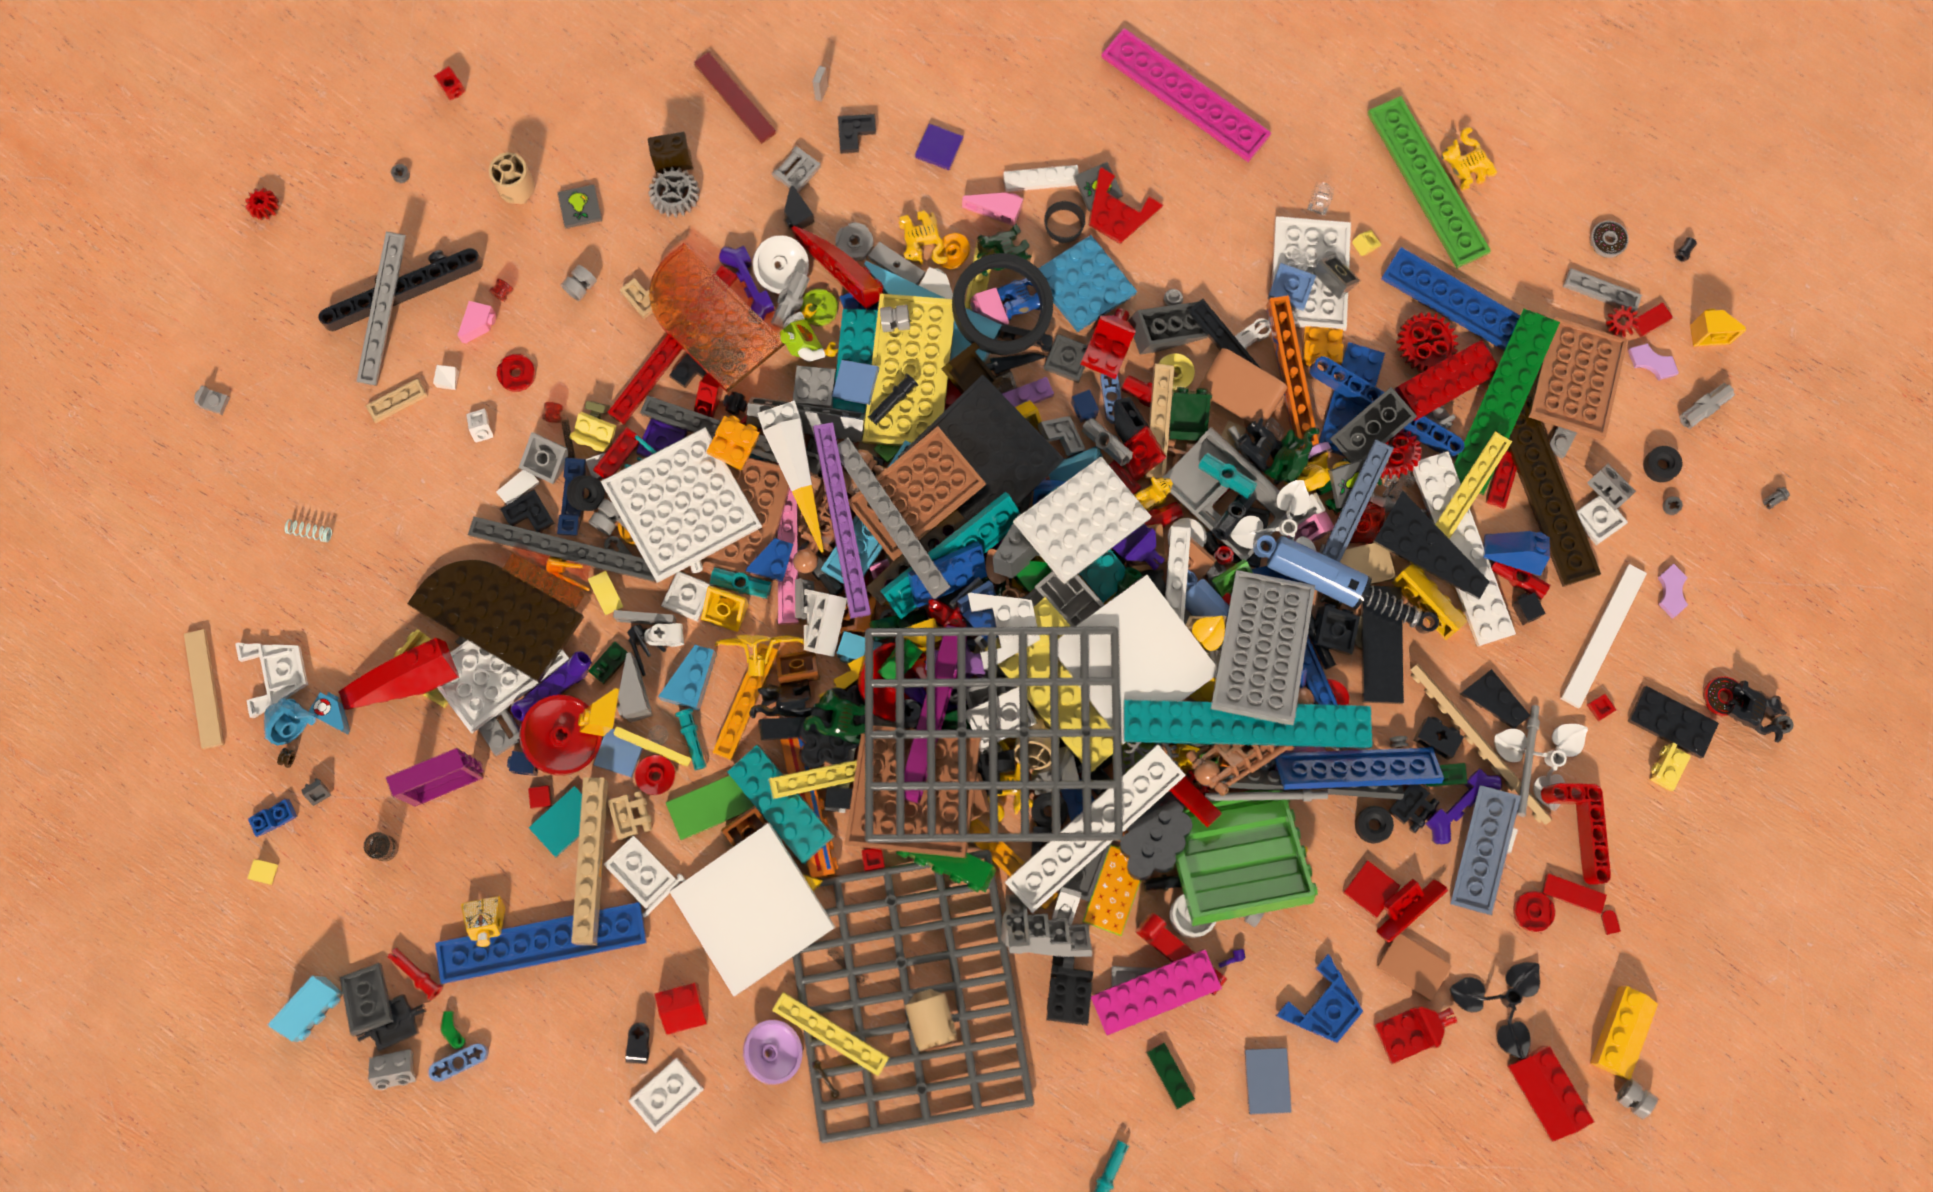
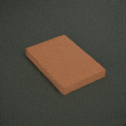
M1401 933L1392 940L1377 966L1378 969L1429 1001L1433 1000L1452 967Z

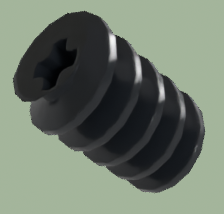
M911 699L904 700V728L917 729L922 709L916 701Z

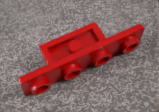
M1414 879L1410 880L1383 904L1390 919L1376 930L1377 934L1390 943L1448 892V888L1434 879L1425 888L1421 889L1417 881Z

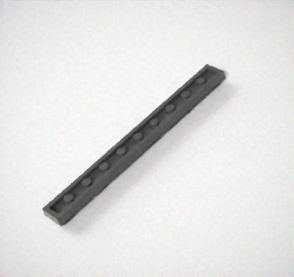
M648 395L640 411L643 416L692 433L706 427L712 439L721 423L720 420ZM759 435V440L751 453L777 462L766 437ZM806 451L810 474L819 477L821 472L819 456Z
M473 516L468 532L470 537L656 583L643 558Z
M1218 766L1220 768V773L1227 768ZM1258 769L1229 786V788L1272 791H1302V789L1284 790L1278 770L1265 771ZM1230 775L1229 777H1227V778H1226L1225 780H1223L1222 782H1223V783H1226L1227 781H1229L1230 779H1232L1234 776ZM1402 785L1310 788L1311 791H1328L1330 795L1402 799L1404 796Z

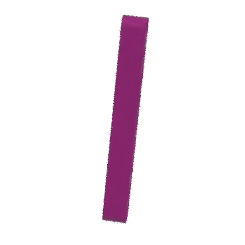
M950 625L946 626V628H958ZM943 636L935 663V679H953L957 675V636ZM935 687V730H941L953 687ZM927 694L916 730H927ZM914 738L904 771V782H926L927 738ZM935 738V749L939 738ZM904 790V800L919 803L924 790Z

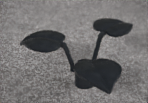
M1525 962L1512 966L1505 976L1507 985L1512 988L1503 994L1484 997L1486 992L1485 986L1480 980L1473 977L1463 978L1450 987V993L1455 1003L1467 1012L1481 1011L1484 1006L1483 1000L1501 999L1502 1004L1505 1007L1511 1008L1507 1020L1508 1025L1501 1026L1497 1031V1043L1503 1051L1519 1059H1524L1527 1056L1530 1048L1529 1030L1524 1023L1517 1021L1512 1024L1511 1021L1514 1012L1517 1010L1516 1005L1521 1003L1523 997H1532L1538 992L1540 988V964Z

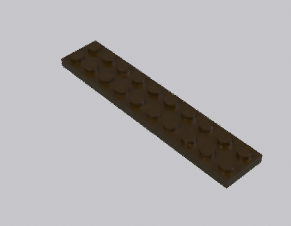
M1528 397L1509 437L1512 443L1508 450L1511 453L1541 533L1549 537L1550 556L1562 587L1600 576L1601 572L1541 421L1528 417L1532 403L1531 397Z

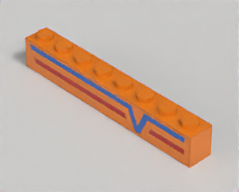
M1289 295L1270 298L1266 308L1281 381L1287 386L1284 397L1290 427L1295 436L1303 439L1305 432L1309 428L1315 427L1290 299ZM1317 434L1311 438L1313 447L1319 444Z
M801 739L781 740L788 774L816 769L808 768L800 761L799 753L804 745ZM821 789L799 793L826 827L830 829L827 817L823 818L822 810H825L823 798L818 796V790ZM832 839L807 861L810 877L820 879L836 875L835 869L839 868L836 857L832 858L831 849H834Z

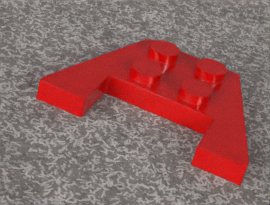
M1101 167L1097 175V184L1095 186L1088 225L1121 244L1158 212L1163 204L1149 196L1140 212L1107 193L1115 175Z

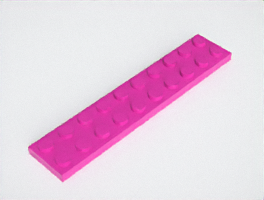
M1125 28L1102 53L1101 58L1247 162L1253 158L1271 135L1269 130Z

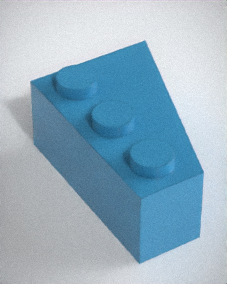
M694 645L659 694L660 700L700 711L717 656L716 652L713 649Z

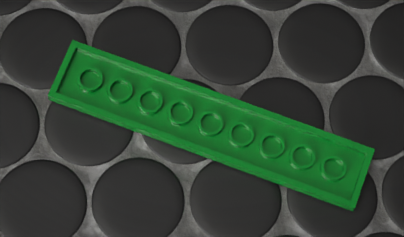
M1525 308L1523 309L1464 441V449L1459 453L1455 461L1454 468L1460 484L1495 431L1509 439L1558 329L1559 321ZM1494 471L1490 475L1489 479L1487 480L1479 494L1484 496Z

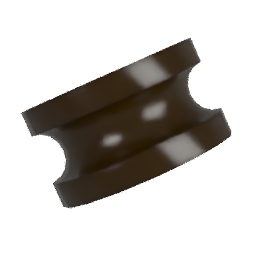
M283 748L279 753L277 764L281 766L284 764L285 767L290 768L295 760L296 752Z

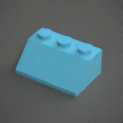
M312 975L267 1025L292 1042L304 1041L311 1034V1028L315 1024H320L326 1017L325 1013L340 1002L343 992L328 978Z

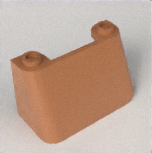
M1225 348L1219 351L1198 388L1208 389V392L1212 393L1211 402L1214 401L1244 419L1246 428L1250 422L1258 418L1263 419V426L1265 427L1287 390L1284 382Z

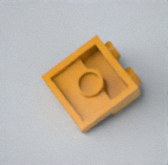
M1305 326L1303 332L1302 363L1310 367L1317 358L1325 356L1341 365L1343 358V329Z
M724 415L706 454L742 471L759 440L760 433L757 432L758 429L751 424L745 426L740 423L737 417L732 415L727 417Z

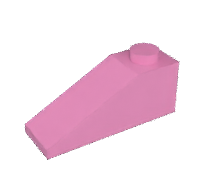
M1013 193L963 196L962 208L1012 226L1016 224L1023 205V199Z

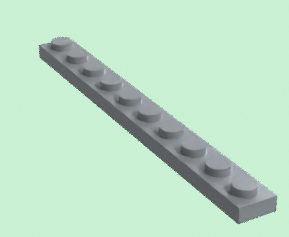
M846 438L837 445L841 463L925 588L935 599L949 589L950 585L852 441Z

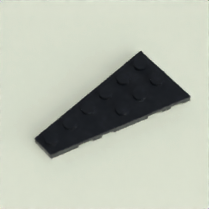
M1402 491L1373 542L1479 600L1490 581L1410 497Z

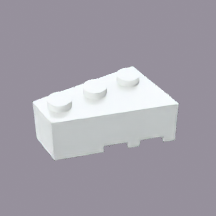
M804 589V595H807V606L804 607V613H807V625H804V650L834 656L847 599Z

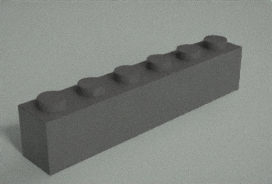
M751 397L747 406L746 425L751 424L757 429H761L762 426L757 413L789 402ZM796 403L802 420L803 433L815 437L814 425L833 423L836 440L839 438H849L852 443L862 441L866 413Z

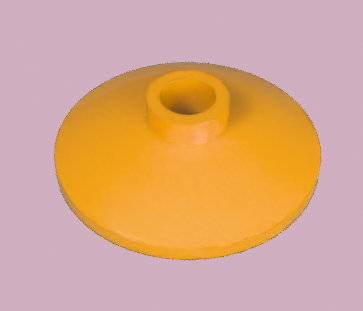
M952 233L942 238L944 248L939 253V257H947L948 261L939 265L946 269L959 267L967 260L970 253L968 239L959 233Z

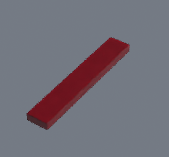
M709 52L694 62L697 69L761 144L776 134V130Z

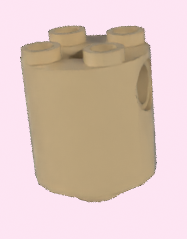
M507 152L496 156L489 166V175L500 197L508 203H526L527 199L534 192L535 182L523 158L516 153Z
M1036 710L1032 711L1037 724L1028 727L1029 729H1051L1049 724ZM1029 737L1028 769L1039 770L1050 766L1051 737ZM1016 738L1014 758L1020 764V739Z
M932 989L915 993L907 1005H905L918 1050L921 1051L957 1039L946 995Z

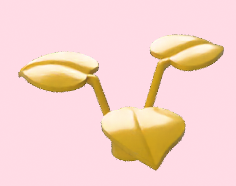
M1223 616L1200 618L1193 624L1192 635L1199 641L1198 643L1204 651H1213L1221 646L1225 635ZM1212 678L1189 696L1197 702H1212L1216 678Z
M738 635L737 638L718 640L714 646L722 644L743 647L748 663V675L764 676V664H768V657L774 644L799 641L804 644V639L788 635L771 638L762 635ZM771 640L763 659V655L757 654V643ZM747 644L750 647H753V655H751V658Z

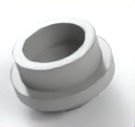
M1170 289L1164 295V302L1167 306L1178 305L1183 301V295L1177 289Z

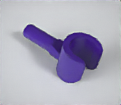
M1244 950L1233 951L1234 958H1229L1219 963V967L1222 968L1231 963L1243 961L1245 959Z

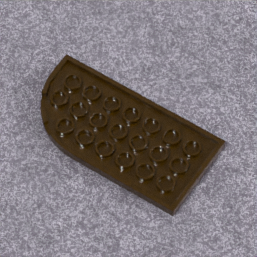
M481 560L458 561L436 570L423 581L407 603L411 608L538 683L541 682L584 618L581 613L505 569Z

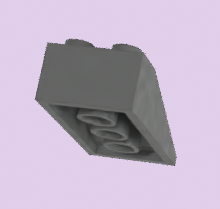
M1197 302L1137 310L1128 322L1136 330L1134 340L1139 354L1155 353L1209 338L1187 312Z
M1390 387L1330 439L1350 462L1366 459L1375 439L1386 443L1417 416L1395 390Z

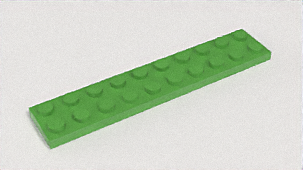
M1400 96L1370 109L1367 115L1456 269L1488 255L1491 252L1489 246L1403 98Z

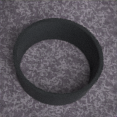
M1056 202L1045 213L1044 223L1046 231L1057 242H1072L1079 237L1085 226L1084 212L1073 202ZM1068 210L1077 215L1081 223V229L1074 236L1059 237L1053 234L1047 227L1048 219L1057 211Z

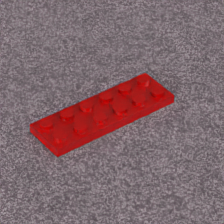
M1480 340L1395 388V391L1416 414L1417 417L1414 421H1417L1493 378L1498 364L1484 342Z

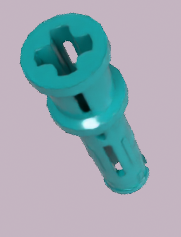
M691 708L679 711L675 715L679 718L680 732L685 736L694 771L707 767L698 740L696 732L698 726L694 723L693 709Z
M1117 1140L1101 1177L1096 1179L1097 1185L1093 1192H1110V1190H1113V1181L1129 1145Z

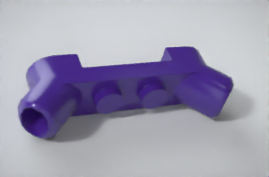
M743 245L736 249L725 246L720 251L719 260L722 264L737 268L736 275L740 283L744 282L746 286L744 288L745 294L748 299L752 298L753 300L747 317L750 322L760 325L764 322L766 314L775 311L774 305L766 290L761 293L758 292L747 269L752 266V262L745 246Z
M582 651L575 652L563 666L524 698L512 704L511 712L514 717L522 721L528 710L541 699L548 696L561 695L574 683L578 684L588 674V668L592 663L590 657Z
M1479 768L1467 779L1468 784H1464L1469 790L1446 813L1439 809L1425 822V825L1432 830V841L1435 844H1449L1451 841V822L1453 820L1458 821L1465 814L1463 810L1467 806L1470 808L1476 803V796L1478 795L1480 785L1501 790L1502 783L1499 776L1486 775Z

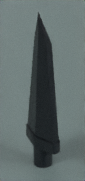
M1030 353L990 358L991 363L986 365L996 375L1048 356Z

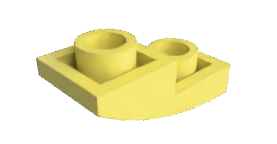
M606 571L588 578L605 615L623 608L621 600Z

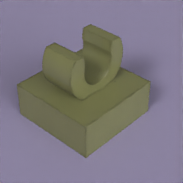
M586 401L585 409L591 410L590 415L601 419V414L607 413L610 405L594 401Z

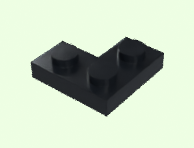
M875 114L838 116L840 154L858 153V135L876 134Z
M695 347L688 351L710 374L720 376L724 371L722 366L717 365ZM687 353L669 376L686 388L697 374L703 378L707 372Z
M535 490L500 509L511 526L529 518L536 532H541L555 524Z

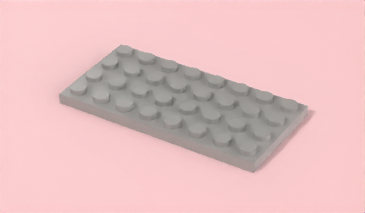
M1236 570L1211 709L1288 725L1294 724L1315 585Z

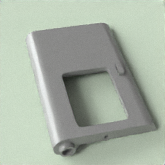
M1212 427L1163 477L1170 478L1173 482L1170 493L1212 531L1221 518L1212 506L1229 487L1221 486L1217 479L1198 468L1204 455L1209 453L1223 463L1233 465L1238 472L1257 483L1254 494L1257 497L1256 500L1274 516V521L1266 529L1276 528L1282 520L1287 519V511L1280 510L1277 507L1276 499L1279 490ZM1229 473L1223 475L1225 478L1232 477ZM1266 532L1264 535L1270 536L1273 532ZM1231 534L1227 540H1221L1242 560H1247L1254 553L1253 549L1238 545L1231 538Z

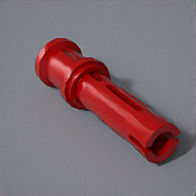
M398 948L391 951L394 954L389 953L388 958L414 981L415 987L421 989L427 995L429 1001L440 994L443 986L434 982L430 978L431 975L429 973H423Z

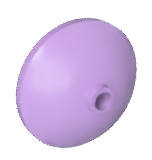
M767 1020L754 1026L746 1036L743 1046L744 1062L749 1072L757 1080L766 1084L783 1083L792 1078L800 1067L802 1061L801 1041L793 1028L782 1021ZM765 1051L769 1052V1057L765 1056Z

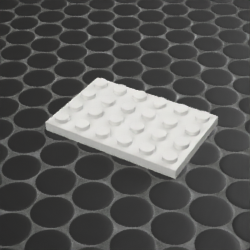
M1276 217L1272 284L1280 263L1313 274L1321 259L1335 254L1349 268L1351 223ZM1317 277L1313 283L1304 311L1291 307L1295 327H1324L1343 329V331L1347 328L1348 293L1341 299H1338Z
M1099 457L1018 516L1013 523L1065 584L1147 522L1152 516L1106 461Z
M465 641L450 652L459 678L438 687V690L468 730L474 733L539 683L471 642ZM563 650L541 682L570 660Z

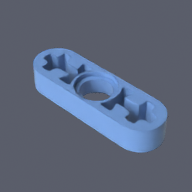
M1101 373L1100 383L1105 416L1109 423L1115 424L1114 416L1110 415L1112 414V406H1114L1115 400L1107 399L1106 395L1109 392H1114L1117 395L1116 400L1121 399L1118 375L1116 379L1112 378L1111 387H1108V379H1105L1106 375Z
M474 1044L432 1064L428 1071L430 1079L435 1082L444 1081L484 1062L489 1054L488 1048L483 1044ZM476 1048L483 1051L480 1054V1059L478 1057L469 1059L467 1056L474 1054ZM458 1056L464 1060V1065L460 1069L455 1068L453 1065L454 1059ZM436 1067H449L450 1070H446L441 1073V1078L439 1075L435 1076L434 1072L437 1071Z

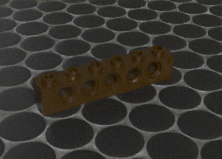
M955 510L919 541L926 552L929 553L932 550L929 548L931 540H938L941 543L949 537L943 534L945 527L951 526L955 532L968 521ZM903 554L866 587L883 607L885 605L890 606L880 590L885 587L887 581L894 580L900 575L902 567H911Z

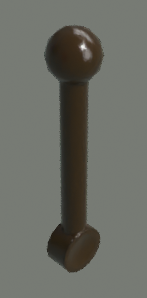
M819 1060L813 1061L812 1067L818 1070L831 1090L832 1097L837 1098L839 1091L834 1089L823 1072L821 1062Z

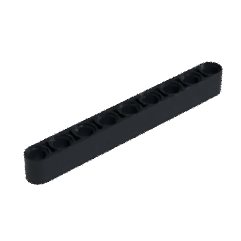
M468 248L398 277L393 306L480 270L483 265L480 255L475 249ZM471 258H476L473 262H469ZM454 265H458L456 269H451ZM436 273H440L439 276L433 277ZM422 280L420 284L416 285L417 281ZM405 287L403 291L398 292L400 288ZM375 288L321 310L318 315L319 321L327 330L336 331L369 317ZM369 302L366 307H363L365 303ZM351 310L349 314L345 315L346 311ZM333 317L332 321L327 322L329 318Z

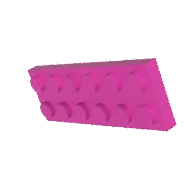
M1206 949L1094 994L1091 996L1104 1031L1108 1036L1218 991L1222 987Z

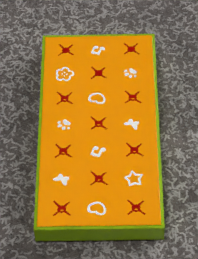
M1112 845L1109 847L1083 922L1122 936L1141 881L1135 880L1127 872L1129 859L1121 853L1118 847Z

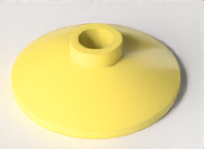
M1169 354L1158 363L1174 366V372L1178 376L1173 377L1172 390H1177V387H1188L1192 383L1195 369L1192 362L1186 356Z

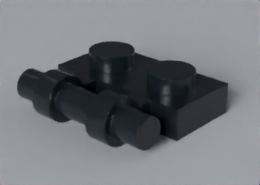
M1411 784L1405 789L1403 798L1397 799L1388 812L1403 825L1410 819L1413 824L1409 830L1415 834L1419 828L1422 829L1427 818L1436 812V807L1440 802L1433 798L1429 803L1426 798L1430 793L1420 784ZM1419 806H1422L1424 810L1417 816L1414 812Z

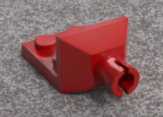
M1122 308L1117 309L1114 316H1100L1080 364L1113 379H1116L1136 332L1133 326L1127 322L1130 317L1129 312L1125 310L1124 315L1121 316Z
M1413 1007L1373 1026L1390 1063L1394 1064L1426 1049L1440 1047L1445 1034L1444 1028L1456 1024L1457 1018L1456 1016L1447 1018L1455 1014L1450 1007L1439 1013L1425 1007Z

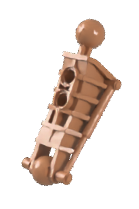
M858 450L871 471L875 472V477L886 469L880 465L877 466L878 461L874 460L873 455L868 450ZM842 466L847 494L853 497L860 489L849 473H847L845 467ZM823 485L815 505L819 527L824 524L830 526L826 531L820 530L823 549L832 552L836 547L825 487ZM850 507L851 516H852V521H853V519H854L855 516H856V513H855V512L852 510V508ZM805 521L804 524L799 526L798 532L802 533V538L810 542L806 549L799 550L794 555L793 565L797 571L806 574L812 572L817 567L818 557L816 554L819 548Z
M1299 688L1297 704H1314L1312 692L1307 688ZM1208 744L1197 752L1190 750L1186 757L1194 763L1192 767L1194 768L1197 781L1202 785H1209L1210 788L1215 787V790L1221 796H1224L1228 793L1229 786L1250 772H1255L1286 750L1292 751L1295 747L1248 745L1253 749L1245 754L1241 750L1245 745ZM1220 755L1230 765L1221 773L1217 763L1211 760ZM1230 775L1234 776L1232 779H1230V780L1227 781L1226 783H1223V782H1222L1223 780H1225V779H1226L1227 777H1229Z

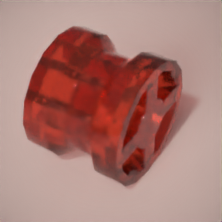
M497 278L495 281L496 285L491 287L489 292L497 299L505 302L508 293H512L514 289L504 280Z
M545 402V413L542 414V419L551 423H560L562 419L560 413L563 411L564 406L555 402Z

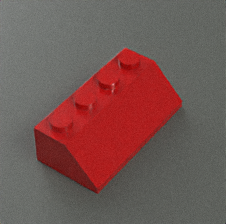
M1541 1046L1527 1054L1524 1059H1519L1507 1066L1552 1142L1575 1134L1595 1122L1550 1046Z

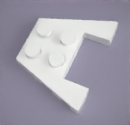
M968 593L971 612L993 609L996 627H1037L1032 600ZM998 635L1001 648L996 649V665L1019 653L1018 635ZM1027 635V647L1040 641L1039 635ZM988 651L981 652L984 671H988Z
M235 643L239 661L243 662L260 657L267 695L246 700L250 718L258 717L270 705L278 703L281 698L286 699L308 685L301 647L295 645Z

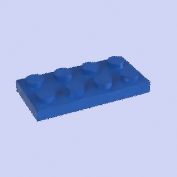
M978 541L933 561L950 585L949 589L935 599L930 595L915 571L908 572L913 601L917 608L928 604L929 599H939L971 584L978 577L980 579L987 577L982 545Z

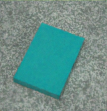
M575 786L529 827L556 858L579 838L582 793Z

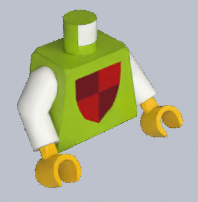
M811 303L807 304L802 312L799 311L787 318L783 325V330L780 331L781 341L786 345L790 354L803 358L808 362L824 358L825 355L834 357L839 350H833L836 345L835 342H830L827 348L823 349L808 321L804 319V317L811 318L816 313V310L814 312L808 310L812 306Z

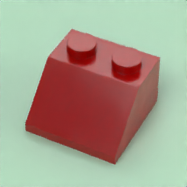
M691 983L654 993L658 1013L666 1035L707 1024L698 983Z

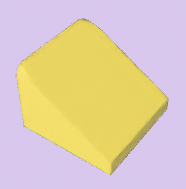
M1371 230L1359 234L1352 241V244L1361 256L1381 246V243Z
M254 859L248 879L272 885L278 865Z

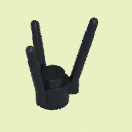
M639 624L630 628L627 633L630 637L629 642L632 645L641 674L646 676L636 644L641 645L648 657L651 656L644 640V633L648 629H643ZM657 646L660 650L666 652L663 646Z

